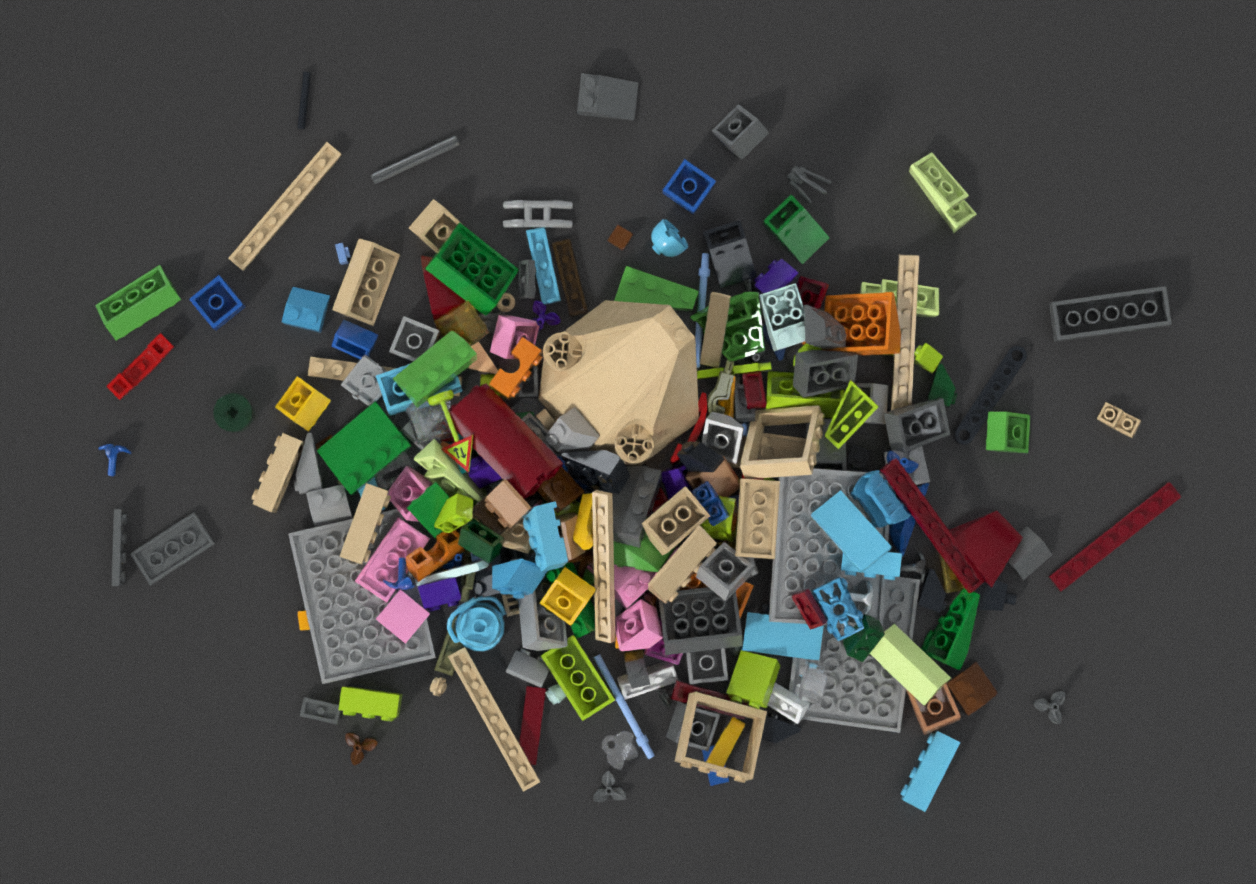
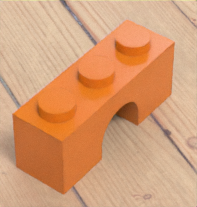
M523 337L511 352L512 356L520 362L519 369L514 373H507L500 368L489 383L493 390L508 400L511 396L515 397L521 389L518 386L522 381L526 382L532 373L530 370L533 365L537 366L543 358L541 356L542 350Z
M456 530L451 533L442 532L437 535V542L430 550L425 551L422 547H419L405 557L407 570L418 582L454 559L456 554H461L465 551V548L458 545L460 534Z

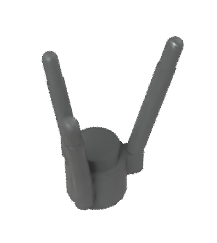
M795 165L787 176L791 180L789 184L794 186L808 203L812 201L797 183L801 185L805 181L823 194L827 193L826 190L806 177L809 175L828 184H831L830 180L810 172L802 166L799 168Z

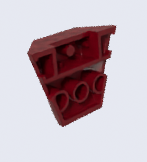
M421 256L431 311L436 329L438 330L464 313L474 309V307L425 269L433 257Z
M998 511L949 529L952 536L991 588H993L998 576L1002 573L1006 563L1023 539Z

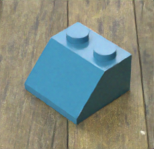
M293 287L286 302L282 323L321 333L330 295Z
M524 559L492 566V589L500 591L501 594L513 595V598L521 599L525 595L533 594L547 571L541 572L540 567L536 563Z

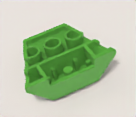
M744 292L730 299L722 354L729 361H735L765 350L759 292ZM709 306L690 317L701 326L704 333Z
M646 532L640 548L613 541L614 564L617 567L629 566L635 567L637 570L659 572L676 546L662 556L651 543Z

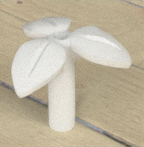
M865 582L868 589L867 594L850 593L853 601L866 604L862 612L863 615L867 614L872 606L873 588L869 582Z

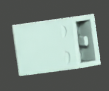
M796 283L759 295L773 350L776 351L804 342V307Z

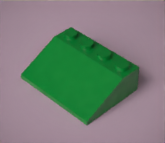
M460 222L425 268L485 316L498 304L518 272L517 267Z
M375 401L321 446L317 452L351 495H354L413 445Z

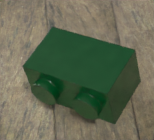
M472 518L471 521L461 528L458 545L489 564L500 555L504 538Z
M866 614L863 615L862 619L864 629L843 640L847 656L864 662L885 635L880 620Z

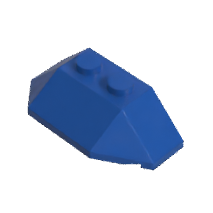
M928 483L917 486L924 497L929 486ZM905 505L903 508L910 514V517L899 523L889 524V537L896 552L902 553V557L905 554L916 520Z

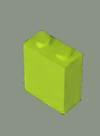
M741 650L726 692L731 701L742 704V702L748 703L749 706L760 709V707L767 708L780 669L778 660Z

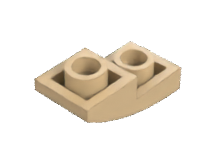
M1107 402L1097 417V420L1132 439L1141 424V420Z

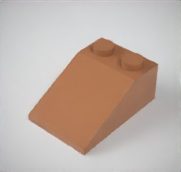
M947 684L925 706L906 689L924 735L960 721L961 716Z

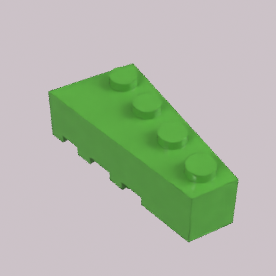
M626 266L614 301L670 305L673 310L692 311L699 291Z

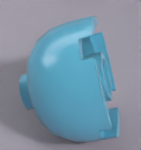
M662 219L651 233V239L654 244L652 248L658 255L662 253L667 257L678 256L688 248V243L684 237L681 238L678 232L680 231L666 219Z

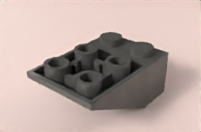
M824 419L825 425L822 427L823 436L819 440L820 450L816 454L817 463L813 469L846 471V442L838 449L825 437L832 419ZM806 423V438L810 423Z

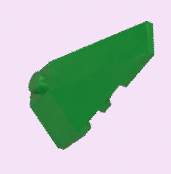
M963 588L950 605L948 613L944 617L941 616L938 620L939 624L934 631L930 630L927 634L921 650L930 658L961 670L968 654L980 594L975 592L968 593Z

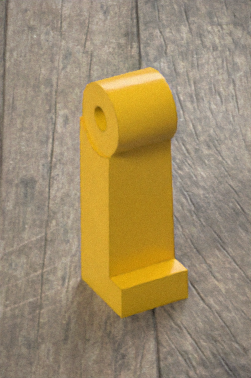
M592 493L582 494L573 534V540L583 550L590 549L593 546Z
M735 717L731 718L707 758V763L725 766L745 726L744 722Z

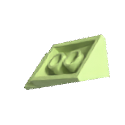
M933 153L928 154L910 166V174L953 233L957 232L977 215L965 201L969 196Z
M882 279L881 285L862 282L860 294L893 292L895 302L897 303L898 281ZM918 285L916 316L932 318L938 316L939 288Z
M433 439L414 458L416 462L427 470L424 477L432 484L436 482L450 497L458 493L474 499V507L487 495L486 489L484 487L479 489L469 477L468 472L462 474L458 463L441 450L443 447Z
M893 624L884 631L885 635L870 654L925 706L951 677L901 629Z

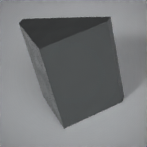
M1028 526L1019 532L1023 539L1012 557L1008 560L1010 566L1023 580L1052 556L1043 540Z

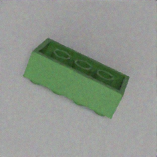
M159 265L95 306L105 327L117 341L137 327L142 326L148 320L158 316L164 310L174 306L181 299L163 268Z
M452 330L398 373L393 380L418 408L428 398L432 397L477 360V353L461 336Z

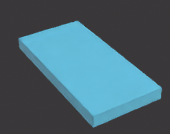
M841 490L811 514V517L861 573L892 549L891 545Z
M747 612L742 650L819 661L824 625L810 630L807 624L769 622V615Z

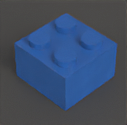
M684 159L662 193L694 215L715 186L716 181Z
M220 275L189 299L216 331L246 307Z

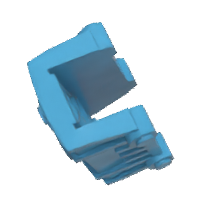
M879 470L862 475L851 492V496L859 501L871 518V524L874 528L896 524L910 517V514L903 508L904 504L896 498L894 490L888 486L887 480L883 479L879 474Z
M838 577L813 589L811 593L828 621V625H826L828 633L833 634L837 641L864 629L863 614L860 610H857L847 589L848 583L842 577ZM834 583H837L841 591L840 599L837 595L834 596L833 594ZM820 590L830 595V603L823 600L819 592ZM838 604L844 606V612L840 615L835 614L833 611L834 607ZM848 616L855 619L858 628L854 629L848 624ZM838 620L840 624L845 626L844 635L842 636L836 627Z

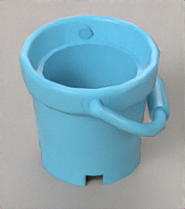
M493 596L473 597L459 605L451 613L447 621L448 633L454 643L460 641L464 647L472 651L484 652L493 649L500 643L504 635L505 622L503 616L506 615V611L502 603ZM482 600H490V601L494 602V603L498 606L499 610H498L495 606H493V605H491V604H489V603H487V602H480V601H482ZM458 614L455 622V632L457 634L456 637L451 626L453 619Z

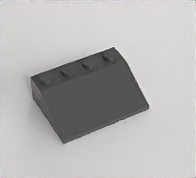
M626 466L630 475L619 495L611 492L613 499V541L640 548L645 534L642 523L651 516L662 483L661 470L645 466Z
M709 587L677 591L679 595L672 603L668 601L665 604L659 599L665 655L743 646L736 591L726 601Z

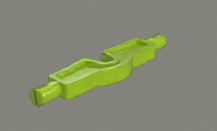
M771 361L733 366L731 373L735 375L772 370ZM725 368L697 371V379L718 377L720 371H724Z

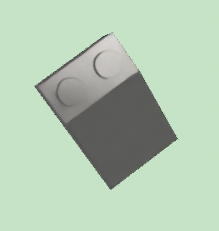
M581 73L577 114L634 121L638 82Z
M809 350L796 353L793 387L803 398L847 389L850 380L855 383L858 354L855 352Z
M943 398L899 407L884 413L891 450L907 452L950 435Z

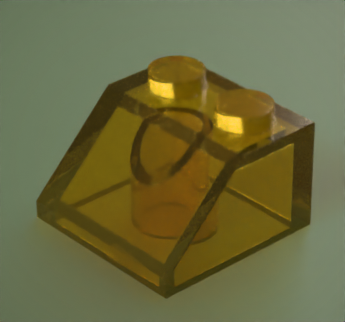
M469 301L458 305L434 321L443 336H446L453 330L470 346L476 344L490 333L486 328V324L480 319L474 306Z

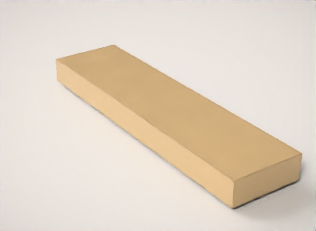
M712 292L710 295L700 364L715 368L720 366L731 299L729 295Z

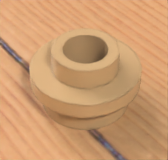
M504 293L497 304L498 309L505 312L511 311L515 306V299L511 294ZM504 299L509 300L508 306L502 305Z

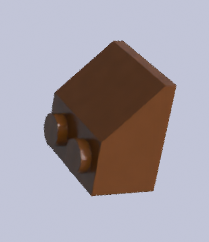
M977 662L971 664L946 683L949 691L968 716L998 694Z

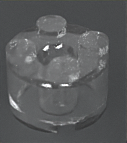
M810 662L801 665L799 676L802 677L801 684H797L795 690L798 700L821 705L822 701L819 700V697L824 696L828 675H825V670L829 671V667Z

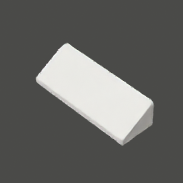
M664 661L647 667L650 685L632 689L627 674L618 677L617 680L624 699L626 700L676 683L678 677L673 663Z
M775 683L767 706L798 724L810 703Z

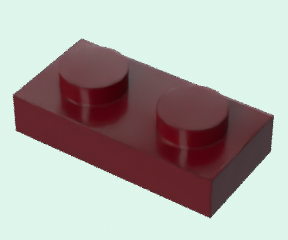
M809 588L796 592L791 596L810 630L823 626L828 622Z

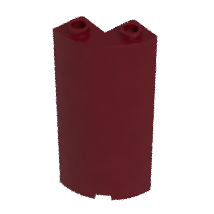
M487 383L481 386H474L466 397L450 407L449 414L456 431L463 438L473 435L472 447L503 480L506 479L523 499L534 495L542 482L554 477L563 465V462Z

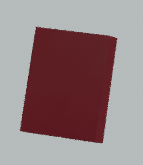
M800 276L797 288L803 307L804 305H809L820 309L829 284Z

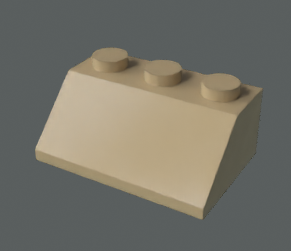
M685 486L642 523V526L651 543L663 556L701 525L710 515Z

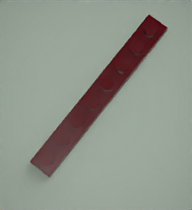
M892 459L880 472L967 592L972 593L985 581L898 459Z
M1168 482L1048 577L1060 592L1180 499L1181 495Z

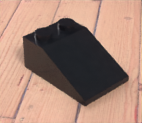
M502 546L500 555L489 563L488 567L476 571L473 584L475 598L500 594V591L492 589V566L510 562L509 548Z

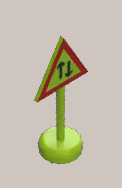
M447 390L428 398L427 401L431 406L441 404L455 443L441 450L469 472L473 435L459 440L445 403L454 397L453 390Z

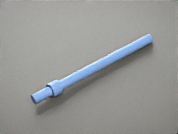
M702 253L701 268H699L698 273L700 283L697 312L705 308L707 279L710 277V269H708L710 254ZM696 322L697 368H700L703 329Z
M601 655L593 657L637 738V744L639 747H642L648 759L654 757L655 755L648 744L649 740L646 734L642 733Z

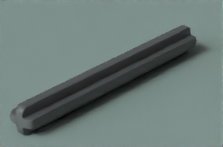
M456 136L448 138L371 174V178L375 184L380 183L459 146V141Z

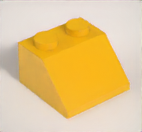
M297 376L275 408L309 432L331 400Z
M564 567L539 604L569 625H572L596 591V588Z

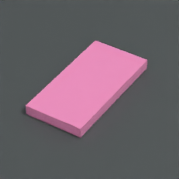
M398 517L355 582L387 603L396 589L387 586L383 579L392 583L397 582L399 558H405L419 547L424 549L430 538Z

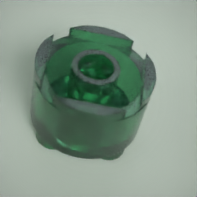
M230 393L217 400L213 415L219 427L231 433H240L252 424L255 411L247 398L239 394ZM233 409L238 411V414L235 415V418H233V416L230 415V412H232Z

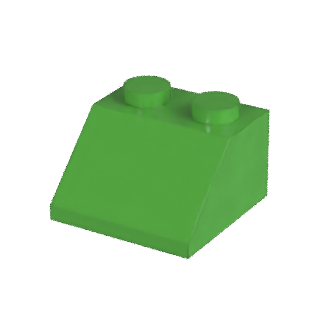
M988 412L986 450L1028 453L1030 415L1012 412Z

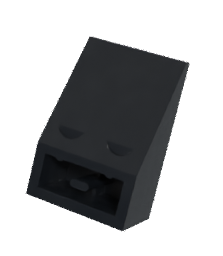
M740 220L703 231L720 289L757 277Z
M607 450L561 454L571 477L576 480L582 479L591 486H599L606 492H613L619 495L630 477L621 457Z

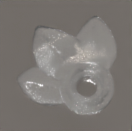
M622 731L616 736L608 735L602 741V749L607 753V760L616 769H622L624 760L638 757L636 748L631 744L634 738L632 733ZM609 741H613L615 743L614 748L608 747L607 744Z

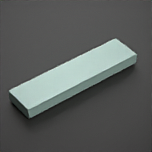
M481 560L432 573L419 582L415 579L417 586L476 572L488 567L489 564Z

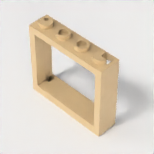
M820 406L755 410V421H750L740 463L744 478L812 475L814 465L817 463L816 454L820 450L819 440L823 436L822 427L825 425V414L821 412ZM810 423L803 457L757 460L765 426Z
M698 692L690 693L675 762L681 763L680 766L685 768L697 767L699 768L698 771L703 773L716 772L718 777H735L734 781L745 783L746 780H752L767 711ZM697 704L753 719L742 772L685 757Z

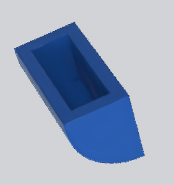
M343 320L335 333L331 347L358 359H361L364 354L369 357L376 344L378 334Z

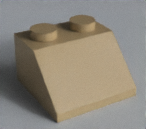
M433 199L411 224L409 229L437 252L459 221L445 207Z

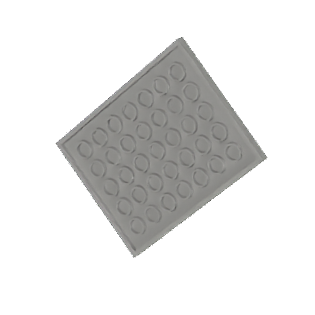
M813 469L812 475L779 477L776 549L772 568L769 622L807 624L791 596L808 588L812 593L813 589L838 577L846 579L848 583L847 589L850 593L867 594L868 589L865 582H869L872 585V606L866 615L880 620L883 626L886 583L884 575L876 574V578L864 577V573L857 572L856 576L845 575V571L841 570L843 551L811 517L815 510L841 490L871 523L872 520L862 505L851 496L852 489L858 479L868 472ZM889 525L875 528L888 542ZM834 583L833 594L834 596L837 595L840 599L841 591L837 583ZM820 590L819 592L823 600L830 603V595ZM854 601L857 610L863 612L866 604ZM836 605L833 609L834 613L837 615L842 614L844 606ZM848 616V624L854 627L857 624L855 619ZM839 620L837 622V626H844V624H840Z
M397 509L381 512V514H384L381 526L377 525L374 531L378 534L374 544L370 543L368 550L371 551L369 559L396 519L399 517L404 521L402 514ZM353 519L288 534L322 684L436 658L427 619L406 644L376 620L399 592L400 588L395 590L386 603L355 582L367 562H363L361 565L340 557ZM408 571L406 577H410L412 583H415V587L402 591L424 608L415 577Z
M895 577V580L886 579L882 626L884 631L895 624L911 640L913 639L920 580L904 577ZM824 625L819 661L795 657L792 660L788 691L810 703L802 719L900 733L906 688L889 674L871 654L868 655L864 662L847 656L843 644L844 639L837 641L833 634L828 633L827 626ZM836 626L840 635H844L845 626Z

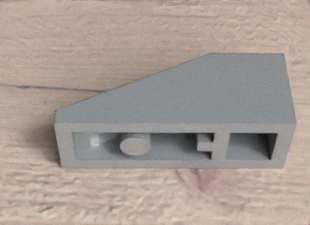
M307 433L296 472V480H293L295 491H299L301 495L324 489L312 433Z

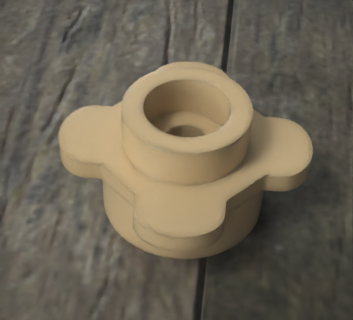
M441 677L434 678L430 686V691L433 692V695L441 696L445 692L447 687L446 679Z

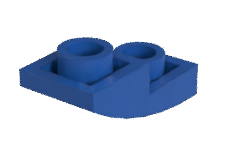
M708 481L692 491L694 497L709 513L710 517L708 520L712 526H716L730 517L718 494Z

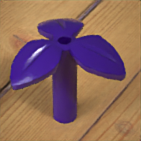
M538 300L534 301L532 306L533 312L539 315V317L532 320L536 321L537 325H539V331L543 328L545 321L550 326L558 325L561 322L560 317L556 313L550 312L545 314L546 306L544 303Z

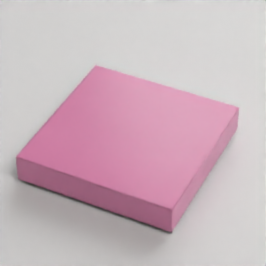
M400 589L376 620L406 644L430 613Z

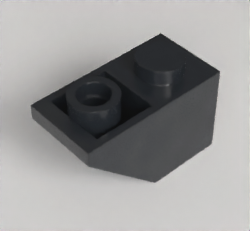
M769 713L768 716L766 715L761 739L776 744L799 733L801 727L790 719L784 722L779 720L780 716Z

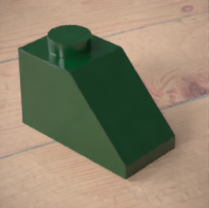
M939 363L936 367L926 401L943 398L945 407L949 408L951 404L954 405L957 394L954 393L956 388L943 364Z

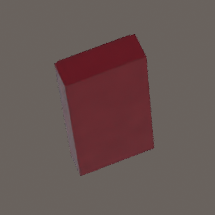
M761 371L742 373L747 409L766 407Z

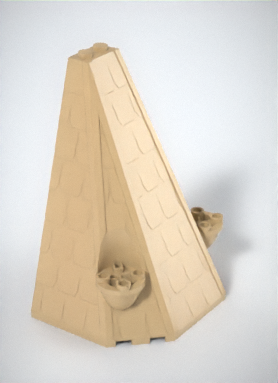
M605 300L564 332L550 336L544 344V360L538 400L555 422L560 416L575 407L600 435L589 451L607 450L621 457L625 465L641 466L697 423L699 407L695 337L670 305Z

